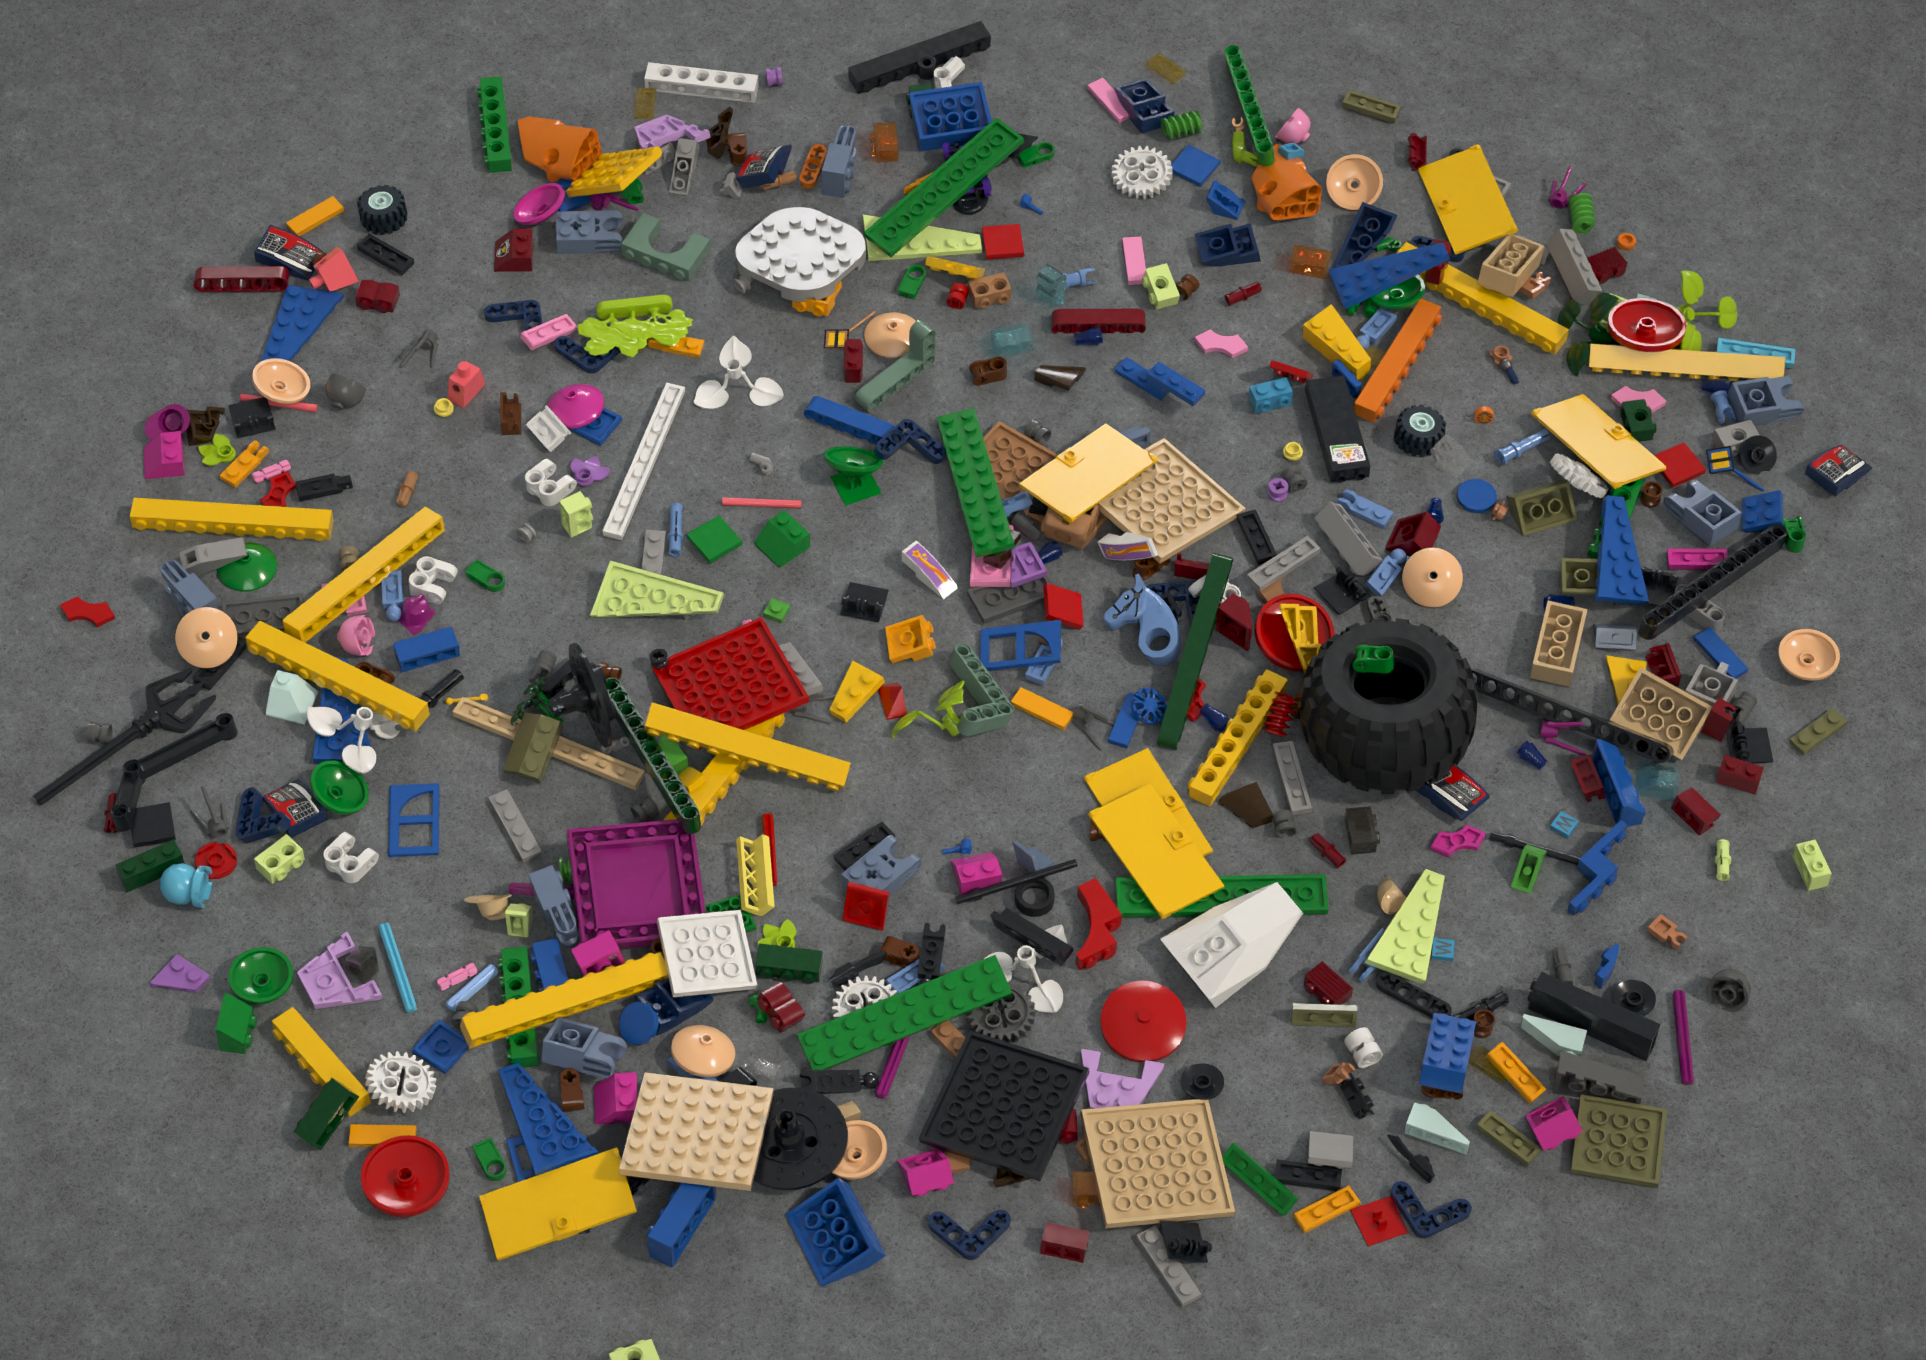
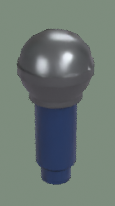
M1509 359L1501 360L1499 363L1500 369L1506 372L1514 385L1518 384V377L1513 371L1512 361Z

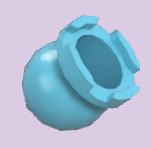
M184 863L171 865L164 870L160 878V890L163 897L168 902L177 905H187L192 902L194 907L205 908L203 904L204 899H209L212 890V882H208V874H212L211 867L199 866L196 870L193 866Z

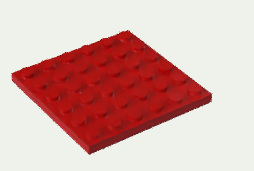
M762 617L668 657L669 663L665 668L655 669L651 665L653 673L674 709L742 730L751 728L810 702L808 694Z

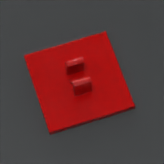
M1391 1196L1350 1209L1367 1246L1408 1233Z

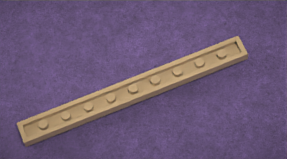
M465 697L461 698L453 710V717L514 741L521 720L517 719L512 726L510 722L512 716ZM561 736L552 755L554 758L633 790L637 789L645 776V770Z

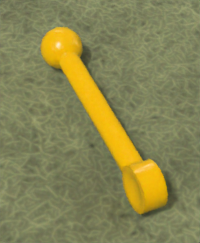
M481 694L479 697H468L467 699L487 701L488 695ZM448 697L445 703L447 705L458 703L461 698L452 699Z

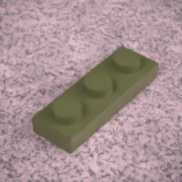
M1348 90L1342 102L1343 108L1391 123H1395L1401 110L1400 105L1352 90Z
M1832 708L1790 738L1789 743L1804 756L1846 726L1848 720Z
M1297 1003L1292 1005V1025L1356 1027L1357 1005Z
M1491 1110L1477 1123L1476 1129L1527 1167L1542 1151V1148Z

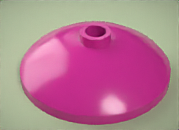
M548 183L531 190L517 203L513 212L515 220L522 225H534L548 220L562 205L565 196L564 189L557 183Z
M573 384L558 390L550 398L547 406L568 429L583 427L598 418L604 408V398L602 393L594 386Z

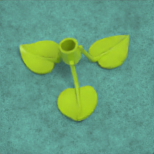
M1680 271L1682 297L1687 304L1675 308L1681 312L1686 323L1693 320L1695 316H1719L1718 324L1724 329L1733 327L1738 315L1735 301L1731 297L1725 296L1718 303V312L1695 313L1689 306L1697 303L1698 298L1703 295V280L1693 271ZM1690 323L1686 325L1685 336L1681 341L1680 350L1700 351L1702 337L1700 332L1695 330V325Z
M962 680L955 686L950 687L939 697L937 701L939 705L935 711L938 712L942 709L947 711V714L941 719L943 723L915 709L896 723L891 737L894 738L898 731L909 725L918 716H923L938 725L942 730L946 728L952 737L958 735L960 732L957 729V725L960 719L954 713L952 706L963 703L964 690L962 687H964L965 681Z

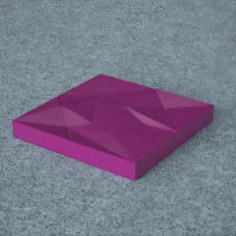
M677 819L567 829L566 840L580 943H585L595 938L598 934L609 930L619 949L651 946L655 939L660 938L657 925L658 918L706 913L695 833H685Z

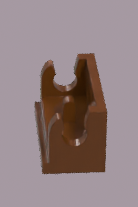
M500 392L502 435H521V403H519L516 393H514V399H508L506 392Z

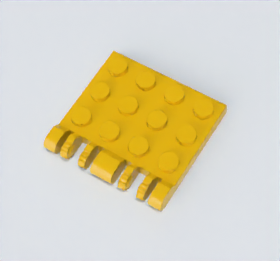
M659 146L648 147L644 150L633 149L619 151L618 153H603L590 170L583 172L580 179L571 183V187L566 190L568 197L623 191L661 157L662 150Z

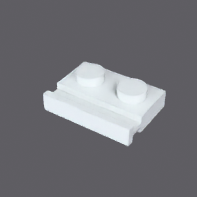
M547 405L542 412L537 413L526 424L550 452L565 440V436L571 434L570 430Z

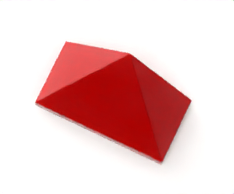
M897 682L882 685L878 691L887 720L905 716L907 713L902 686Z

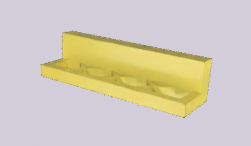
M762 834L752 841L739 836L736 839L741 909L758 916H763L775 907L769 837ZM744 846L750 847V855L744 849ZM745 861H746V862L749 864V866L751 867V872H750V871L748 870V868L746 867ZM747 879L752 884L753 890L748 886ZM748 896L753 901L754 906L748 904Z

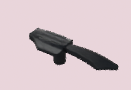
M883 951L870 955L855 965L848 962L836 969L829 980L834 988L848 983V980L856 979L859 976V972L881 964L887 952Z
M1387 1135L1396 1150L1410 1162L1409 1166L1425 1181L1431 1183L1435 1174L1432 1165L1429 1163V1157L1422 1156L1421 1154L1414 1156L1403 1144L1399 1136Z

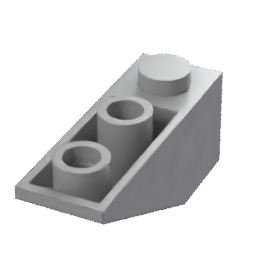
M678 139L669 193L688 195L700 148L696 140Z
M242 537L196 545L180 552L182 567L189 574L194 573L197 577L247 556L244 538Z

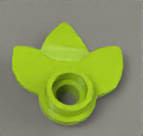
M220 434L214 435L213 444L198 446L200 454L204 457L202 463L208 466H214L221 462H230L236 456L235 449L230 445V440Z
M788 919L783 922L780 928L764 924V938L757 943L758 945L760 943L777 946L786 943L788 944L786 947L795 948L796 928Z

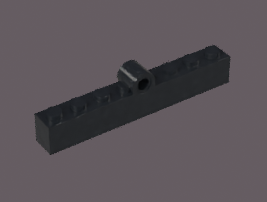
M982 21L848 67L849 80L858 94L869 92L879 86H886L895 80H903L912 74H918L923 80H930L934 78L936 67L948 62L952 57H968L974 52L985 51L991 47V35Z

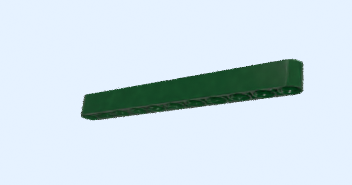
M1217 553L1212 555L1159 731L1158 746L1178 749L1177 744L1180 742L1187 720L1188 711L1217 619L1218 607L1221 605L1232 568L1233 557Z
M616 678L606 679L607 683L605 686L617 714L615 719L629 739L685 833L694 834L699 832L702 826L699 809L655 737L647 734V731L644 730L645 721L621 682Z

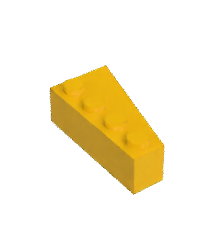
M1332 304L1303 324V338L1330 362L1333 363L1339 359L1349 371L1354 373L1358 381L1370 374L1371 358Z

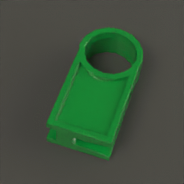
M1041 142L1026 148L1017 159L1023 168H1027L1052 159L1055 148L1049 142ZM1047 148L1050 149L1052 152L1049 154H1042L1039 152V150Z
M912 265L907 269L897 289L899 291L897 295L915 300L926 278V271L923 266ZM919 271L923 275L915 278L910 276V273Z
M478 559L465 571L467 573L466 577L491 592L501 591L505 586L504 575ZM491 578H499L502 580V582L496 586L487 583Z
M492 1138L472 1146L486 1177L491 1181L503 1179L507 1172L506 1164ZM493 1164H499L504 1168L497 1175L490 1174L487 1169Z

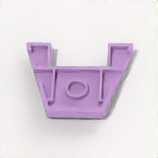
M669 115L658 117L634 127L636 138L640 148L643 150L648 147H661L663 144L677 141L683 136H687L697 142L710 138L709 130H698V126L693 124L690 126L685 125L684 121Z
M348 932L341 935V939L335 944H330L322 955L316 956L297 972V976L315 1009L382 999V994L374 980L352 988L339 964L338 958L356 951V947Z
M1087 1049L1081 1050L1083 1066L1088 1067L1090 1071L1086 1079L1090 1109L1142 1104L1157 1078L1164 1070L1165 1063L1145 1060L1142 1079L1098 1072L1101 1052Z

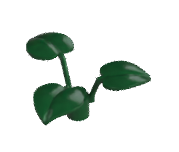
M1602 292L1592 301L1590 306L1592 314L1590 318L1592 323L1598 327L1591 328L1576 319L1581 311V306L1575 300L1567 301L1560 311L1558 324L1569 329L1573 322L1589 330V337L1592 340L1581 341L1580 345L1573 344L1569 349L1566 361L1573 375L1578 377L1581 368L1587 361L1590 354L1589 344H1610L1612 336L1599 322L1602 321L1619 299L1617 296Z

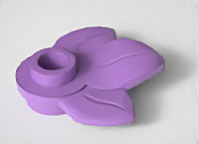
M597 456L585 462L575 458L571 463V471L575 474V480L580 486H589L594 481H601L610 473L609 467H600V461Z

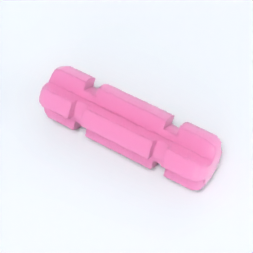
M283 460L278 465L276 463L262 469L261 472H254L252 476L256 483H261L264 479L268 480L281 474V472L290 471L291 466L287 460Z
M469 963L465 965L464 969L461 967L447 974L446 978L443 976L437 979V985L443 991L449 988V985L453 986L468 979L467 976L472 977L476 975L477 968L474 963Z

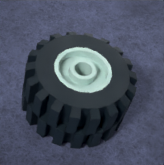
M377 185V187L369 188L368 191L365 190L363 195H360L358 198L357 206L362 226L366 227L368 232L372 230L373 234L376 235L378 232L380 235H385V233L391 234L393 233L392 231H398L399 227H403L408 219L404 195L399 189L396 190L394 186Z
M1412 405L1411 408H1405L1404 411L1400 412L1394 432L1395 443L1399 445L1398 448L1400 450H1405L1404 453H1411L1414 457L1416 455L1424 457L1425 454L1431 456L1442 445L1446 430L1444 417L1438 415L1439 412L1432 410V407L1419 405L1417 407Z

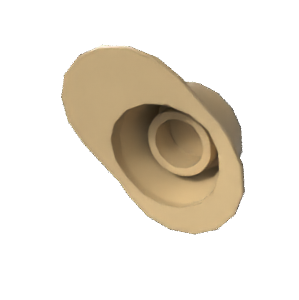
M512 895L470 896L465 898L464 902L476 903L483 917L489 920H499L506 918L505 911L508 908V897Z

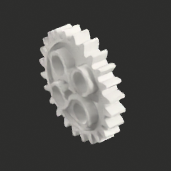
M1138 146V150L1131 147V152L1124 150V155L1119 154L1118 159L1114 160V165H1112L1113 184L1117 185V190L1122 189V194L1128 192V197L1135 194L1136 199L1140 195L1143 196V199H1146V195L1149 194L1153 198L1154 192L1160 195V189L1165 191L1166 185H1170V180H1172L1171 161L1167 160V155L1162 156V151L1156 153V148L1150 151L1148 146L1144 150H1142L1141 146Z
M1555 453L1550 461L1551 466L1567 479L1570 484L1579 490L1587 491L1590 495L1593 494L1595 497L1603 498L1608 491L1607 485L1590 472V469L1578 461L1575 462V460H1571L1567 456Z
M865 976L864 981L856 977V983L848 980L849 987L842 985V992H836L838 999H833V1020L864 1008L861 993L865 995L866 1004L869 1006L896 995L897 990L891 991V984L884 986V979L879 983L876 982V976L873 977L872 981H869L867 976ZM872 995L879 996L877 999L870 998ZM855 1000V1001H857L858 1003L855 1004V1005H852V1004H850L849 1002Z
M396 1051L395 1056L388 1052L386 1057L380 1055L379 1060L374 1059L373 1063L369 1065L365 1077L367 1079L365 1086H369L368 1093H373L372 1099L379 1098V1105L386 1103V1109L392 1106L394 1107V1112H397L398 1108H401L403 1113L406 1112L407 1108L414 1112L415 1107L421 1110L423 1104L428 1105L429 1100L433 1098L436 1089V1078H433L434 1071H428L429 1065H422L423 1059L417 1062L415 1060L416 1055L408 1058L407 1052H405L404 1056H400L398 1051ZM404 1069L402 1089L399 1096L397 1095L401 1070Z

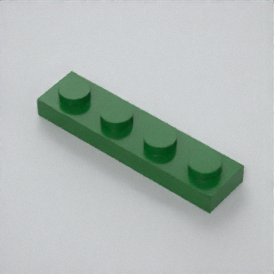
M1232 1143L1222 1156L1223 1163L1281 1215L1286 1216L1299 1200L1298 1197L1236 1143Z

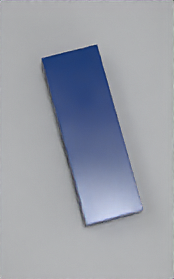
M1711 628L1694 636V641L1718 667L1721 662L1729 665L1726 675L1738 678L1748 672L1749 668Z
M1127 693L1108 738V743L1128 748L1139 722L1131 709L1133 693ZM1135 704L1136 709H1140V705Z

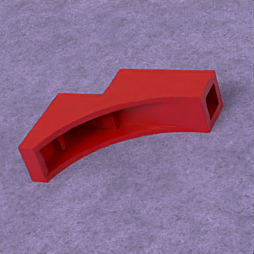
M1097 878L1079 885L1077 897L1084 906L1090 921L1089 936L1083 947L1076 953L1075 964L1079 970L1084 968L1090 969L1098 961L1112 958L1117 948V942L1110 932H1114L1120 927L1122 914Z

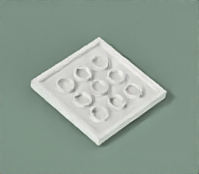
M741 910L660 917L657 919L673 997L756 989L757 981Z

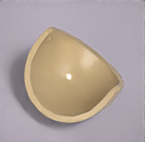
M1389 877L1384 879L1378 887L1377 898L1381 909L1386 914H1396L1407 897Z

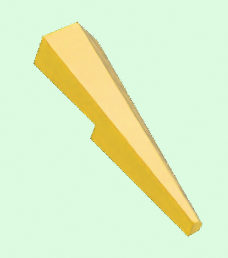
M1279 604L1305 673L1312 656L1317 657L1321 644H1318L1316 606Z

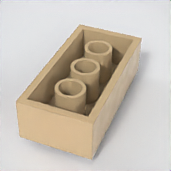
M1514 234L1507 235L1482 264L1477 284L1484 286L1486 289L1501 292L1505 296L1513 297L1540 266L1545 246Z
M1552 601L1547 602L1530 678L1570 687L1588 609Z

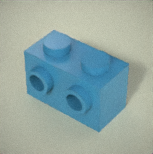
M1285 377L1250 386L1248 400L1254 413L1258 414L1292 405L1293 391Z

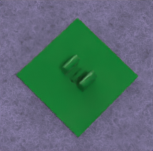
M842 473L830 476L845 506L882 494L871 473L855 478L847 477Z

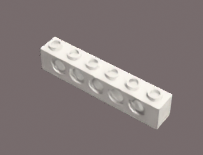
M648 62L644 78L645 90L742 102L755 103L758 91V75Z

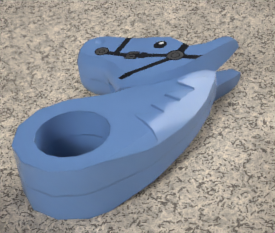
M1136 574L1135 586L1123 592L1116 603L1103 615V621L1111 630L1119 629L1125 624H1140L1139 647L1147 661L1155 665H1168L1176 660L1181 652L1182 643L1179 625L1166 602L1147 588L1141 576ZM1156 637H1170V642L1165 649L1160 651L1150 649V644Z

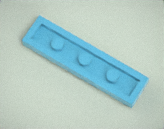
M1718 338L1716 352L1785 357V368L1793 369L1796 349Z

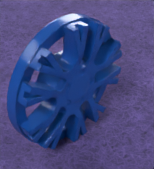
M1144 687L1132 696L1131 709L1138 720L1148 725H1155L1164 718L1167 708L1166 699L1157 692L1158 690ZM1135 704L1140 705V709L1137 710ZM1148 715L1152 716L1153 721L1148 720Z

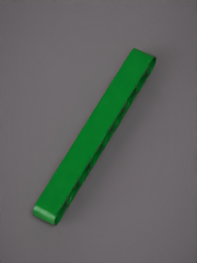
M1237 45L1227 46L1224 50L1226 65L1258 162L1262 166H1270L1275 162L1273 144L1241 49Z

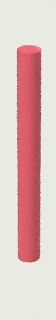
M240 394V401L243 402L262 398V396ZM268 400L270 406L310 412H316L318 408L316 404L302 402L281 404Z
M722 497V505L801 508L802 501Z

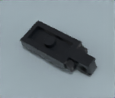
M329 474L295 482L299 501L334 495L343 492L345 489L353 488L350 475L340 477L335 476V474Z

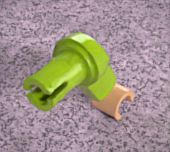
M1242 117L1240 124H1236V120L1233 118L1232 124L1236 129L1232 137L1233 158L1239 164L1245 162L1257 167L1259 162L1255 161L1258 160L1256 154L1248 152L1246 149L1245 132L1242 131L1245 123Z

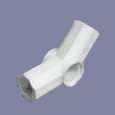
M957 56L952 57L943 67L935 69V89L952 86L951 82L965 69V64Z

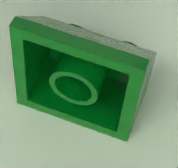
M783 510L767 522L754 544L781 568L810 548V533Z
M224 993L215 1029L220 1051L246 1054L247 1047L252 1046L253 1035L251 1030L256 1028L257 1016H254L253 1007L228 993Z

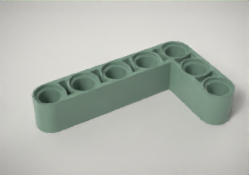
M917 320L910 328L909 352L859 389L855 394L854 401L868 412H871L870 410L874 407L877 408L885 401V398L891 397L899 391L898 388L912 381L915 375L918 376L925 371L926 367L930 364L932 365L935 361L936 332L923 321Z
M957 643L949 658V664L960 680L965 681V687L979 705L964 710L957 725L958 731L965 736H972L1006 727L1014 711L1013 705L971 647L965 643Z

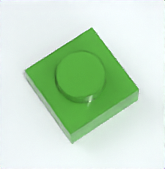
M772 598L763 612V616L782 623L790 610V605Z

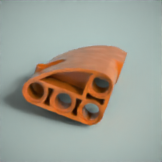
M531 116L518 120L524 160L544 170L548 181L554 182L560 179L578 180L582 177L583 172L589 170L598 161L602 153L595 129L564 125L559 120Z
M1275 144L1273 146L1275 162L1270 166L1259 164L1251 177L1257 195V210L1266 212L1273 220L1314 216L1320 208L1321 186L1306 172L1305 164L1300 158L1287 160L1278 152L1280 144Z

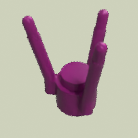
M1569 166L1560 189L1555 191L1557 181H1553L1551 195L1548 199L1553 207L1562 209L1569 205V198L1564 188L1573 168L1572 166ZM1583 183L1572 195L1579 194L1586 186V183Z
M609 193L592 194L590 201L594 204L593 208L597 211H603L601 207H607L610 201L635 211L639 210V208L620 201L618 196Z
M1583 722L1542 723L1541 738H1546L1545 743L1557 745L1583 756L1586 755L1585 752L1553 739V737H1558L1559 729L1571 730L1569 727L1583 726Z

